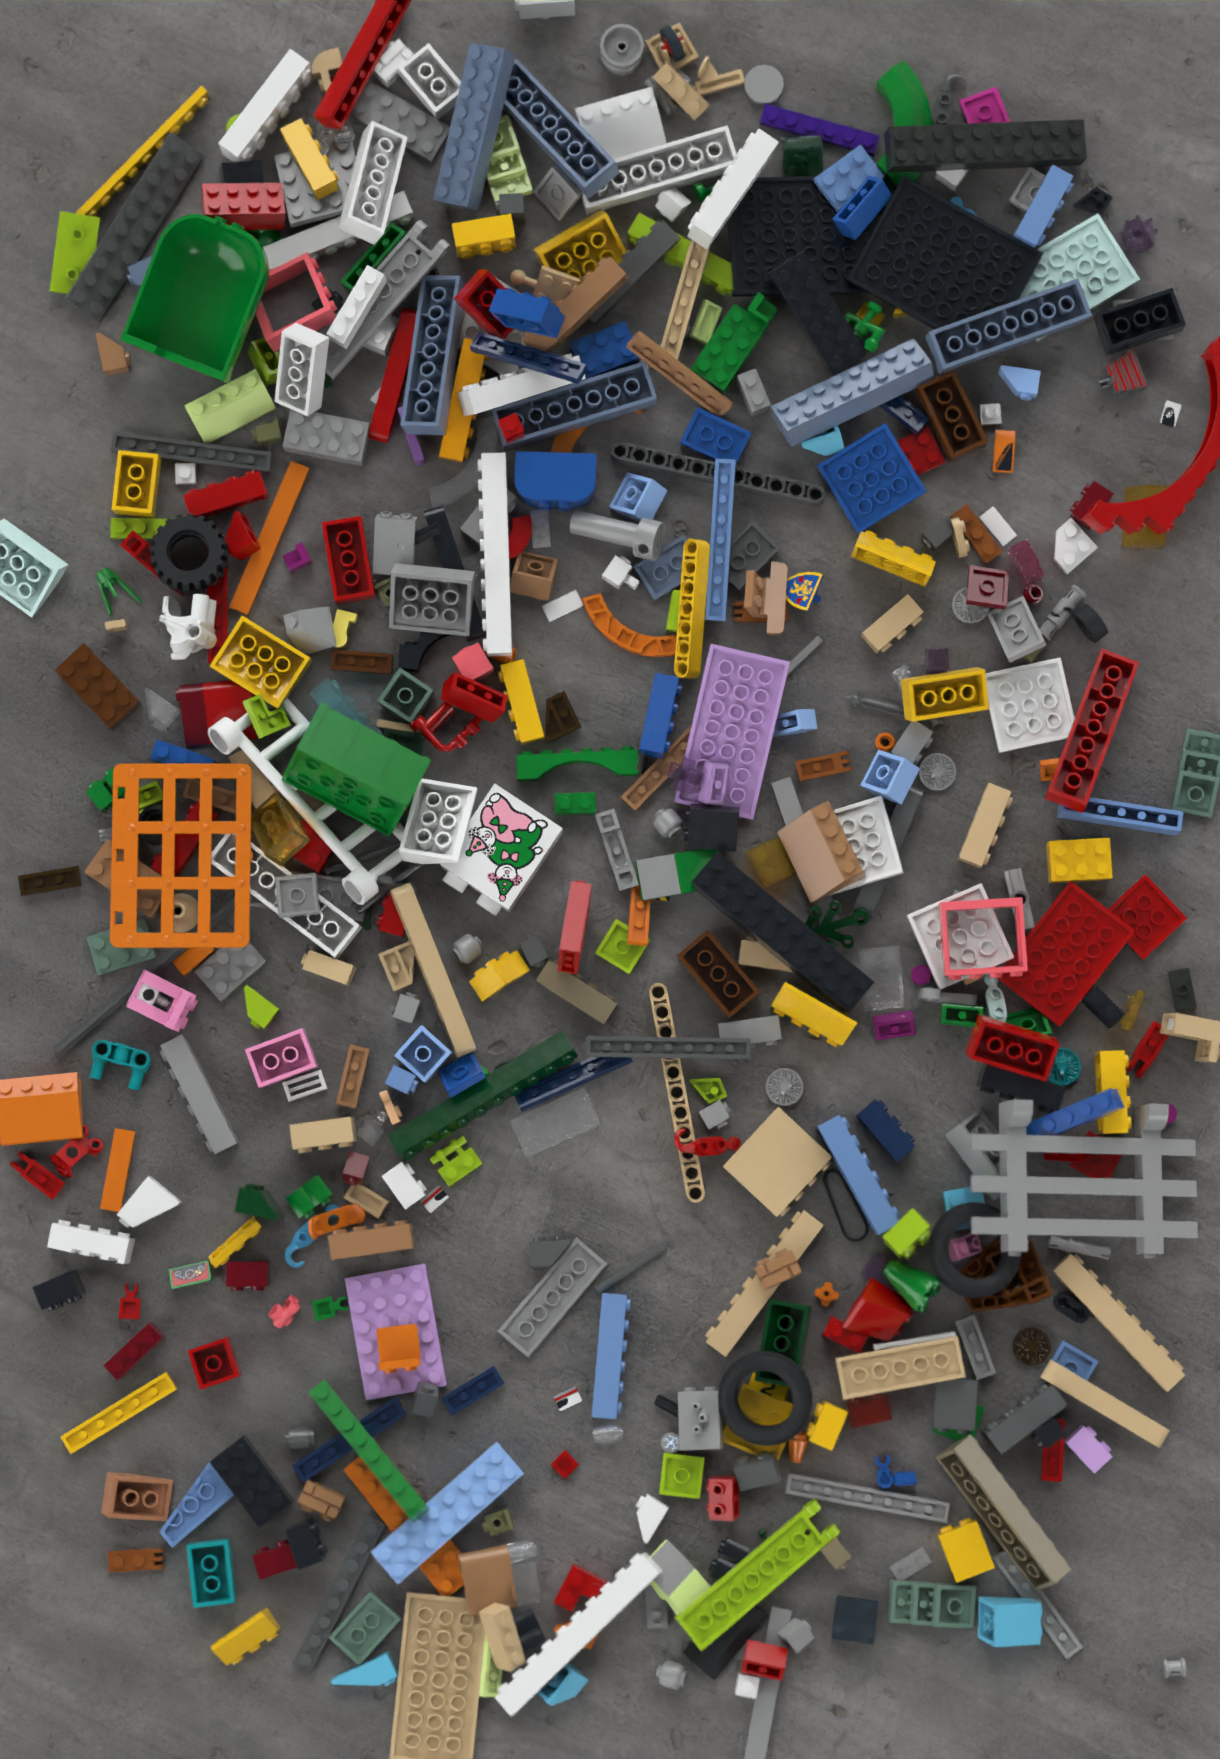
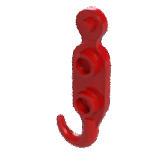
M684 1128L678 1130L674 1136V1144L679 1151L700 1157L723 1154L726 1149L736 1151L741 1146L739 1138L734 1136L728 1140L721 1136L698 1138L688 1145H683L680 1142V1135L686 1131Z

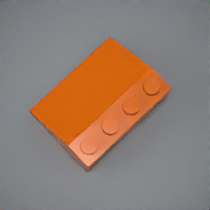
M77 1072L0 1080L1 1146L83 1138L82 1081Z

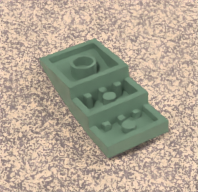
M1186 728L1171 810L1212 817L1220 782V734Z
M890 1580L887 1622L931 1625L934 1627L974 1628L976 1586Z

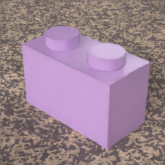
M1080 1425L1064 1442L1095 1474L1112 1458V1455L1109 1453L1111 1449L1104 1441L1100 1443L1095 1438L1097 1434L1090 1426Z

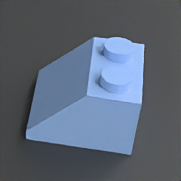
M627 472L609 508L639 523L642 518L653 520L667 490L653 479Z

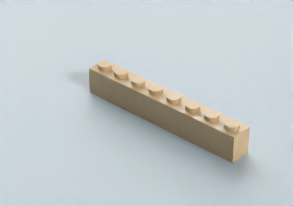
M805 1210L801 1213L797 1211L791 1219L793 1222L789 1229L785 1227L779 1235L780 1242L777 1246L773 1244L766 1254L769 1255L768 1260L775 1258L776 1252L786 1248L787 1252L792 1250L798 1261L824 1225ZM757 1273L753 1278L748 1277L742 1285L744 1288L740 1295L736 1293L729 1302L732 1304L728 1311L724 1309L717 1318L720 1321L715 1328L711 1326L705 1334L707 1337L706 1343L726 1357L780 1284L764 1290Z
M1068 1254L1051 1271L1164 1391L1168 1392L1185 1376L1182 1372L1184 1368L1176 1360L1172 1361L1168 1357L1170 1353L1162 1345L1157 1346L1153 1341L1155 1337L1147 1329L1143 1331L1140 1328L1141 1322L1133 1314L1129 1316L1125 1312L1127 1307L1119 1299L1115 1301L1110 1296L1112 1291L1105 1284L1101 1286L1096 1281L1098 1279L1097 1275L1091 1269L1087 1271L1082 1266L1084 1262L1078 1255Z

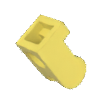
M337 609L333 623L336 649H344L348 645L349 639L347 635L350 624L357 623V614Z

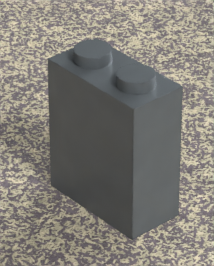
M958 1378L935 1383L932 1427H935L936 1431L949 1432V1429H957V1433L969 1434V1430L975 1431L978 1380Z

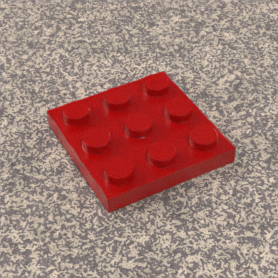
M1146 874L1108 908L1109 911L1135 930V933L1126 944L1141 960H1144L1187 919Z

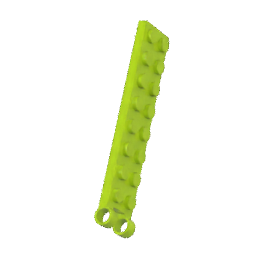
M816 1499L806 1503L796 1515L674 1617L700 1651L704 1650L826 1544L838 1536L840 1530L834 1523L824 1528L820 1534L809 1520L821 1509ZM806 1529L810 1531L808 1535L805 1534Z

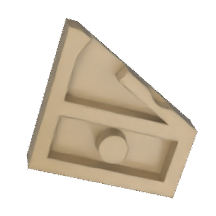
M409 941L378 954L394 992L413 984L415 954Z

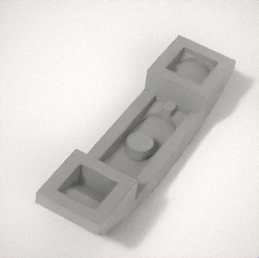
M611 809L595 814L619 891L638 886L639 883L615 810Z

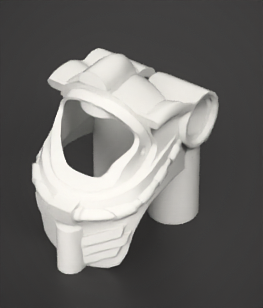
M193 594L191 615L181 617V608L177 600L170 596H164L162 613L164 615L160 616L159 621L166 625L167 631L171 634L172 660H183L191 653L198 652L203 648L211 649L215 646L217 637L214 634V622L217 601L209 599V596L204 594Z

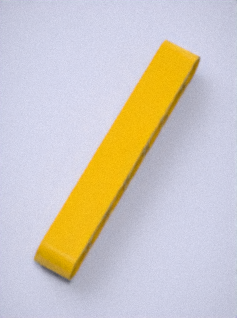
M688 539L683 547L674 672L677 677L696 679L701 671L710 546L707 541Z

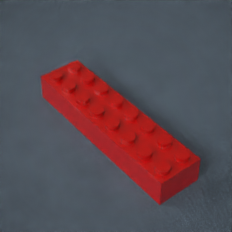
M1101 648L1044 799L1081 813L1084 812L1140 662Z

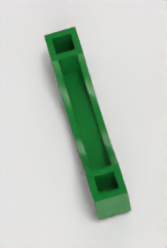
M632 746L621 747V750L614 751L612 747L601 748V751L594 752L592 748L581 749V752L564 749L561 750V753L544 750L540 751L541 754H532V751L520 752V755H516L518 782L538 781L553 769L573 763H589L601 766L618 777L639 776V771L636 769L638 751L637 749L633 750Z

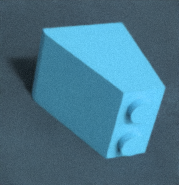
M978 1596V1638L993 1647L1040 1645L1043 1635L1041 1627L1043 1608L1041 1603L1033 1598Z

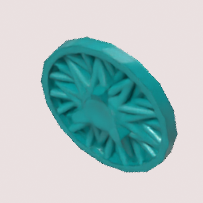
M1058 1048L1048 1080L1060 1086L1074 1082L1081 1070L1078 1056L1070 1049Z

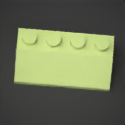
M256 369L184 405L203 442L206 444H210L276 410Z

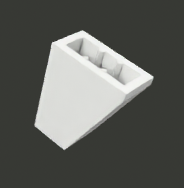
M148 1176L117 1215L120 1217L119 1222L125 1227L129 1228L131 1226L133 1228L179 1206L182 1201L153 1177Z

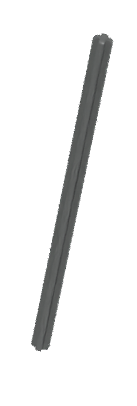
M235 892L211 912L210 929L235 908ZM198 924L187 933H198ZM187 948L167 949L144 970L157 975ZM142 972L53 1047L55 1053L58 1056L64 1055L127 1001Z

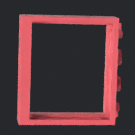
M308 252L269 271V278L264 292L309 270L324 307L274 332L263 303L260 300L255 314L264 337L273 352L280 350L282 331L294 323L318 331L332 324L336 318L335 310H337L334 301L329 299L332 295L328 287L323 285L326 283L324 276L321 272L318 273L317 271L320 269V266L315 258L311 259Z
M1022 897L939 903L944 977H949V980H961V976L969 975V979H980L982 975L990 974V978L1002 977V973H1010V977L1023 976L1022 972L1028 971ZM1014 908L1018 966L950 970L946 912Z

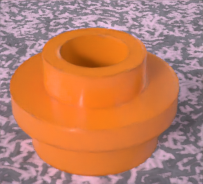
M880 733L875 739V746L878 750L890 752L895 746V738L890 733ZM883 739L888 740L889 745L883 746L881 744V741Z

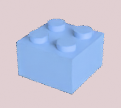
M878 750L860 786L875 796L882 795L884 799L902 805L920 768L905 758Z
M421 1025L394 1056L426 1083L453 1052Z

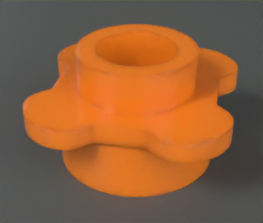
M825 1282L823 1287L816 1289L814 1292L815 1296L821 1300L823 1306H828L832 1300H837L839 1297V1293L834 1291L830 1282Z

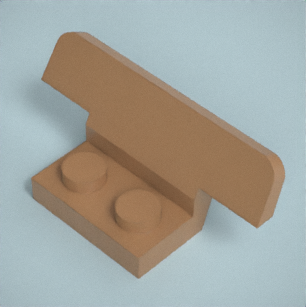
M771 561L770 578L759 577L755 570L746 572L744 608L752 617L767 618L766 633L768 635H781L784 630L788 567L784 563Z

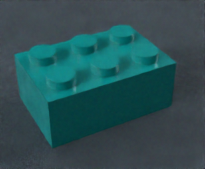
M231 1538L190 1542L187 1544L193 1608L235 1603L237 1601Z

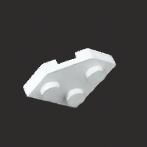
M1072 518L1055 532L1054 561L1067 575L1098 548Z

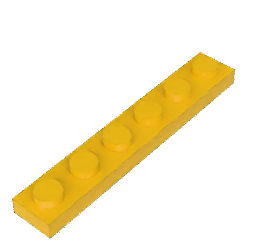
M165 1372L60 1437L69 1453L72 1454L177 1390V1387L168 1372Z

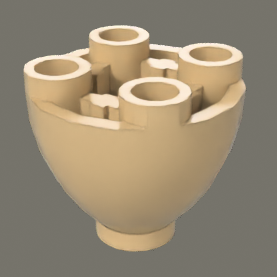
M174 894V910L177 907L182 910L180 915L174 913V932L186 933L198 924V901L188 894Z

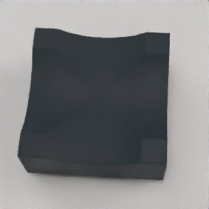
M837 1595L832 1639L874 1645L879 1602Z

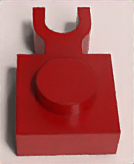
M125 1283L124 1290L127 1295L126 1298L120 1297L118 1318L140 1320L141 1298H135L139 1290V1284H135V1290L130 1292L128 1291V1283Z

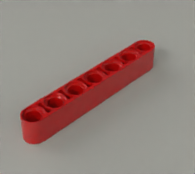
M402 308L372 417L368 439L388 443L390 440L397 408L399 407L409 369L416 310Z

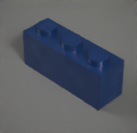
M874 1099L856 1116L890 1157L897 1162L915 1147L913 1144L915 1139L908 1131L904 1133L901 1130L900 1126L902 1124L895 1116L890 1117L886 1112L888 1107L881 1100L878 1102Z

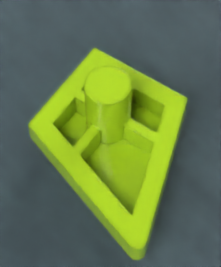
M720 1078L690 1079V1083L708 1104L728 1097Z

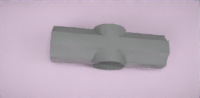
M1021 868L1003 872L1009 898H1014L1017 894L1022 895L1024 898L1025 930L1034 928L1029 895L1026 891ZM1012 908L1013 915H1014V919H1015V910H1014V908Z

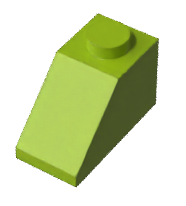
M246 985L244 992L247 1014L252 1019L250 1023L259 1030L261 1027L267 1029L281 1010L250 986Z

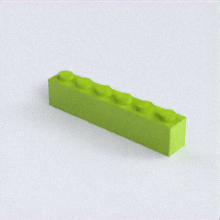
M638 213L627 232L629 242L637 246L636 242L643 235L646 237L651 232L650 228L656 221ZM677 234L681 240L667 253L663 261L670 266L676 265L680 267L682 271L691 241ZM709 251L700 282L704 285L710 284L716 287L715 290L720 294L731 296L733 293L731 263Z

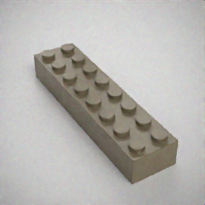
M968 1435L957 1440L936 1456V1459L1034 1591L1055 1585L1071 1570L1067 1565L1066 1559L1059 1554L1054 1543L1047 1538L1042 1531V1527L1035 1522L1028 1508L1021 1503L1016 1492L1009 1487L1004 1476L997 1471L992 1464V1460L983 1452L975 1438Z

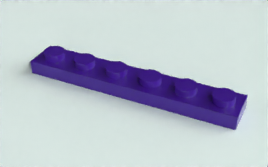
M766 103L760 120V125L849 150H854L861 145L867 154L871 156L875 154L880 137L877 134Z

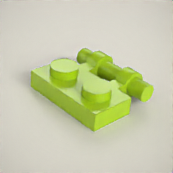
M463 1135L457 1140L453 1139L450 1141L451 1144L442 1150H437L436 1154L429 1158L433 1165L439 1161L443 1163L444 1166L437 1171L448 1187L483 1164L472 1147L466 1151L462 1149L461 1146L467 1143ZM456 1150L459 1155L449 1162L446 1156Z

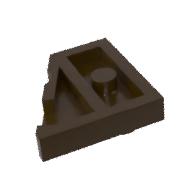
M565 691L546 699V744L582 728Z

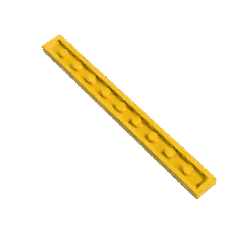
M200 86L99 188L76 214L95 217L98 213L97 211L111 201L112 195L115 192H120L124 188L125 182L129 178H134L138 174L139 168L152 160L153 154L159 150L169 132L175 135L178 134L181 126L185 122H189L194 117L195 112L208 103L209 94L207 90Z

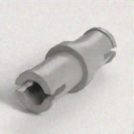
M651 76L652 80L650 81L648 78L645 81V85L652 87L656 102L660 103L666 114H672L670 110L674 112L677 106L668 96V93Z

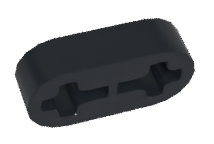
M1059 1293L1053 1298L1054 1308L1074 1322L1084 1323L1088 1320L1089 1310L1069 1295ZM1065 1297V1302L1070 1305L1069 1309L1065 1306L1059 1308L1057 1300ZM1075 1308L1080 1311L1082 1308V1313L1085 1315L1084 1318L1079 1317L1076 1319L1077 1315L1072 1309Z

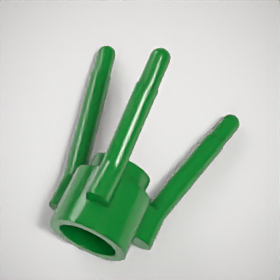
M109 567L100 570L95 575L98 579L97 585L100 588L109 615L113 613L105 588H109L113 596L117 598L118 595L113 587L116 583L115 580L138 603L142 602L119 578L115 571L111 572Z

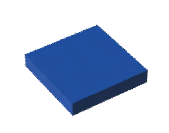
M473 1052L464 1055L437 1071L450 1098L486 1078Z

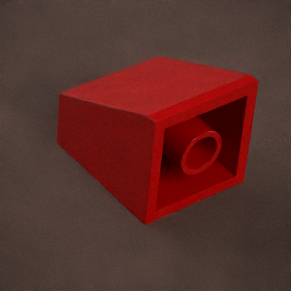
M871 1277L853 1303L842 1327L890 1342L894 1335L898 1337L902 1331V1323H908L912 1317V1307L900 1294Z

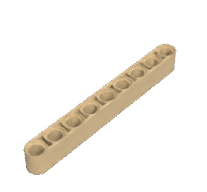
M407 883L390 890L397 912L455 1056L459 1058L476 1051L475 1043L411 884Z

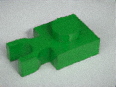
M331 1296L311 1301L315 1321L335 1317V1310H348L349 1306H340V1301L347 1299L346 1296L339 1297L336 1301H332Z

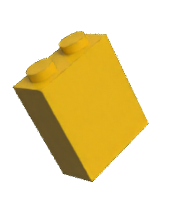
M970 1517L959 1521L960 1525L955 1527L951 1525L940 1528L941 1532L937 1533L956 1583L995 1568L979 1525L975 1519L971 1520Z

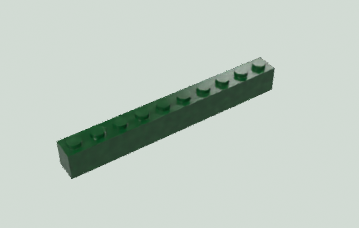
M563 1030L493 1071L483 1080L445 1100L387 1136L403 1162L411 1160L419 1152L431 1148L437 1141L448 1138L452 1132L459 1128L466 1127L475 1118L484 1116L490 1109L501 1106L505 1100L512 1096L519 1095L523 1089L537 1084L540 1079L547 1075H552L563 1065L572 1063L578 1055Z

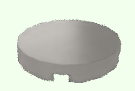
M759 65L751 69L746 75L744 82L746 95L751 101L759 105L765 103L772 104L777 101L784 87L783 77L780 72L769 65Z

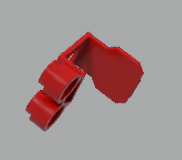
M84 1124L83 1138L71 1139L56 1155L52 1154L50 1157V1161L57 1167L56 1170L62 1177L66 1176L70 1179L73 1175L71 1168L75 1163L87 1154L97 1156L103 1149V1143L100 1139L92 1138L89 1140L87 1138L89 1130ZM92 1143H97L99 1147L93 1148ZM69 1147L76 1148L78 1151L77 1157L69 1158L66 1155V1150Z

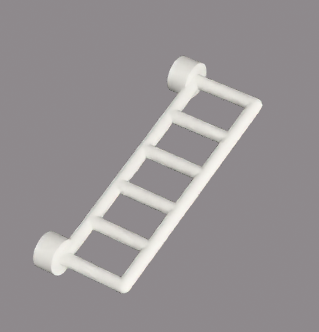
M288 698L285 699L280 708L283 707L286 715L296 726L261 752L242 732L252 724L248 713L235 722L227 717H223L208 728V736L211 742L221 753L228 755L240 747L348 867L351 873L342 879V885L354 902L363 905L379 892L376 883L378 878L385 875L402 861L399 848L368 872L351 854L350 850L372 834L375 829L363 824L341 842L323 822L324 819L337 809L325 803L314 812L296 792L298 789L283 782L281 774L269 762L303 736L310 724ZM264 701L268 711L274 708V706ZM398 821L392 833L401 842L405 828Z

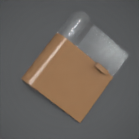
M531 1539L458 1554V1563L463 1577L469 1617L480 1615L479 1612L494 1602L509 1606L510 1608L541 1602L535 1555H538L536 1543H532Z

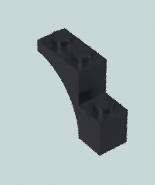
M420 632V645H416V642L405 641L404 644H400L398 669L401 668L406 672H420L421 662L428 649L437 641L451 635Z

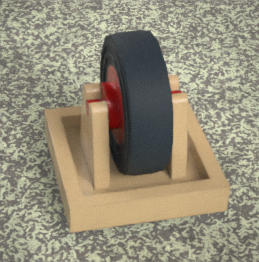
M680 23L672 27L666 26L662 28L659 34L645 41V45L659 70L666 62H669L676 70H679L699 59Z

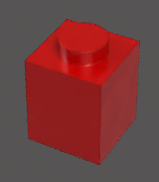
M517 413L498 420L506 444L525 437V432Z

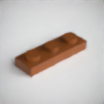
M968 504L950 516L951 519L958 517L960 521H964L966 532L963 534L985 564H988L1002 554L1003 551Z

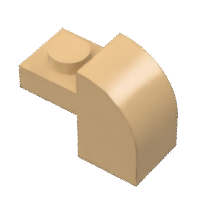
M339 48L321 52L312 64L313 78L319 81L320 89L325 91V93L331 84L330 76L336 75L342 64Z

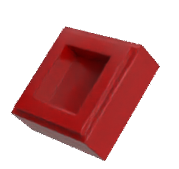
M564 1450L550 1465L566 1479L579 1466V1463Z

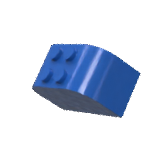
M516 451L515 487L518 498L525 505L539 508L540 511H550L551 508H559V511L569 512L571 509H580L587 506L593 500L596 492L597 456L596 454Z

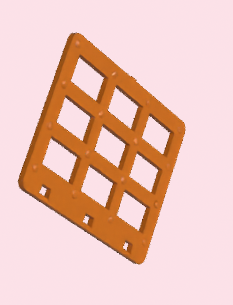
M118 764L114 767L110 943L114 947L244 948L249 944L251 860H253V851H251L252 770L249 765ZM140 779H163V821H139ZM176 779H200L199 821H176ZM213 779H237L236 821H212ZM118 787H125V799H118ZM139 834H162V877H138ZM175 834H199L198 877H175ZM212 834H236L235 877H211ZM117 849L124 850V861L117 862ZM138 890H161V933H137ZM174 890H198V933H174ZM211 890H235L234 933H210ZM116 912H123L122 924H116Z

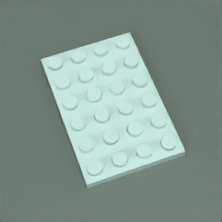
M1096 214L1038 248L1039 251L1043 252V255L1019 299L1078 278L1089 308L1092 310L1138 283L1140 278L1100 215Z

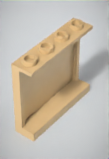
M777 1107L722 1167L776 1217L779 1214L783 1217L790 1209L789 1203L793 1199L798 1201L804 1194L802 1189L806 1185L811 1186L818 1179L816 1174L820 1170L824 1172L832 1164L830 1161L832 1156L782 1109Z

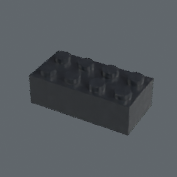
M1173 288L1099 311L1093 318L1106 356L1181 332L1186 326Z
M986 1063L982 1065L976 1086L980 1087V1091L988 1094L1000 1093L999 1097L1005 1100H1033V1105L1038 1106V1111L1047 1114L1059 1110L1066 1087L1048 1081H1041Z
M246 1435L242 1436L210 1461L211 1465L259 1528L294 1501L293 1497Z

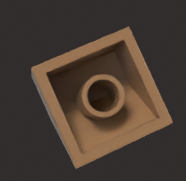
M522 551L517 557L512 572L510 592L549 601L559 559Z

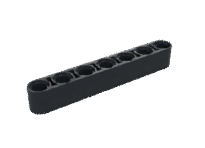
M443 505L423 511L428 526L437 522L441 527L442 532L432 538L442 568L464 570ZM474 596L469 637L466 636L468 642L487 636L486 631H483L482 620Z

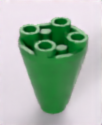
M891 1260L883 1272L887 1280L917 1312L924 1313L930 1304L928 1302L932 1295L935 1297L941 1289V1281L936 1275L898 1261L894 1262Z

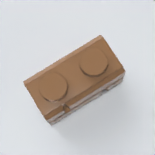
M785 1248L776 1252V1257L768 1260V1257L756 1262L758 1266L754 1267L764 1290L802 1274L792 1250L787 1252Z
M308 1479L297 1503L301 1505L300 1508L309 1513L312 1510L320 1513V1518L330 1522L331 1519L335 1520L346 1495Z

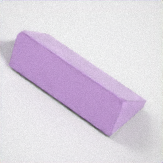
M712 762L704 763L699 802L723 805L729 765Z

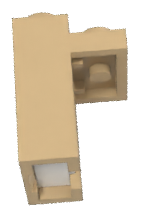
M1179 1013L1163 1014L1160 1034L1198 1041L1195 1061L1202 1063L1217 1062V1059L1220 1057V1021Z

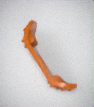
M349 1204L316 1215L308 1223L311 1239H317L319 1236L353 1224H360L365 1220V1211L358 1204ZM331 1215L338 1216V1223L334 1226L328 1224V1219Z

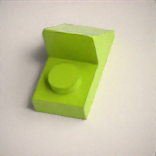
M157 781L140 787L139 813L145 808L157 805L163 801V791Z

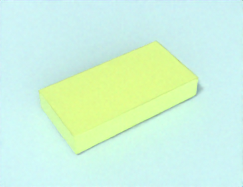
M703 300L689 337L707 345L713 335L723 308L708 300Z

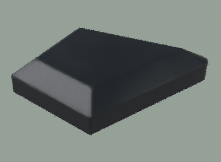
M1095 187L1076 202L1073 207L1102 215L1113 197Z

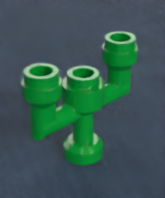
M869 301L867 304L868 312L863 320L850 312H847L845 319L849 325L851 323L855 324L853 330L856 337L863 340L869 332L873 333L871 338L866 340L863 348L874 354L886 330L871 323L875 314H881L883 308Z

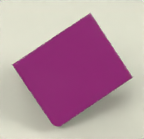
M302 542L295 545L296 549L283 555L291 574L313 564Z

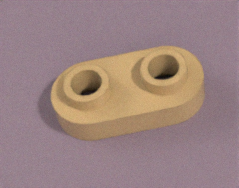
M958 517L950 519L958 558L966 557L967 552L970 551L968 540L964 539L963 533L966 532L964 521H960Z

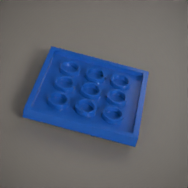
M886 423L817 465L858 534L927 493L926 488Z

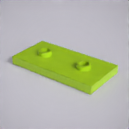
M60 211L49 291L68 293L96 249L100 217Z

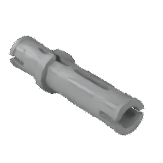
M1050 1235L1048 1240V1248L1060 1249L1069 1254L1073 1252L1109 1260L1111 1254V1247L1073 1240L1071 1237L1067 1239Z

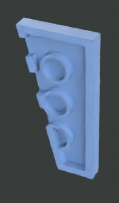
M210 1462L159 1531L172 1548L234 1495Z

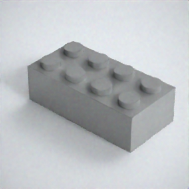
M290 409L283 449L289 453L363 467L369 441L370 424L368 422L316 412L306 416Z

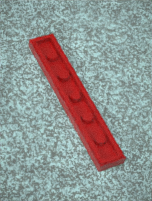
M228 567L224 570V576L222 578L219 577L217 580L218 583L215 586L210 585L208 587L209 590H207L209 599L217 601L214 622V634L217 637V642L214 647L208 649L209 664L212 663L228 638Z

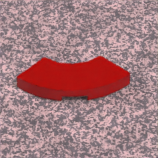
M531 515L510 520L509 561L517 557L530 540L532 533Z

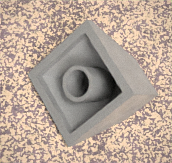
M330 607L299 610L283 615L287 636L296 648L305 655L337 646Z

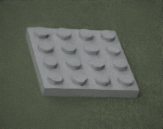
M351 135L320 143L322 148L320 151L321 155L326 154L331 164L328 166L330 171L335 170L339 178L337 182L339 190L320 200H317L291 151L274 155L280 183H282L283 196L291 228L342 215L356 160Z

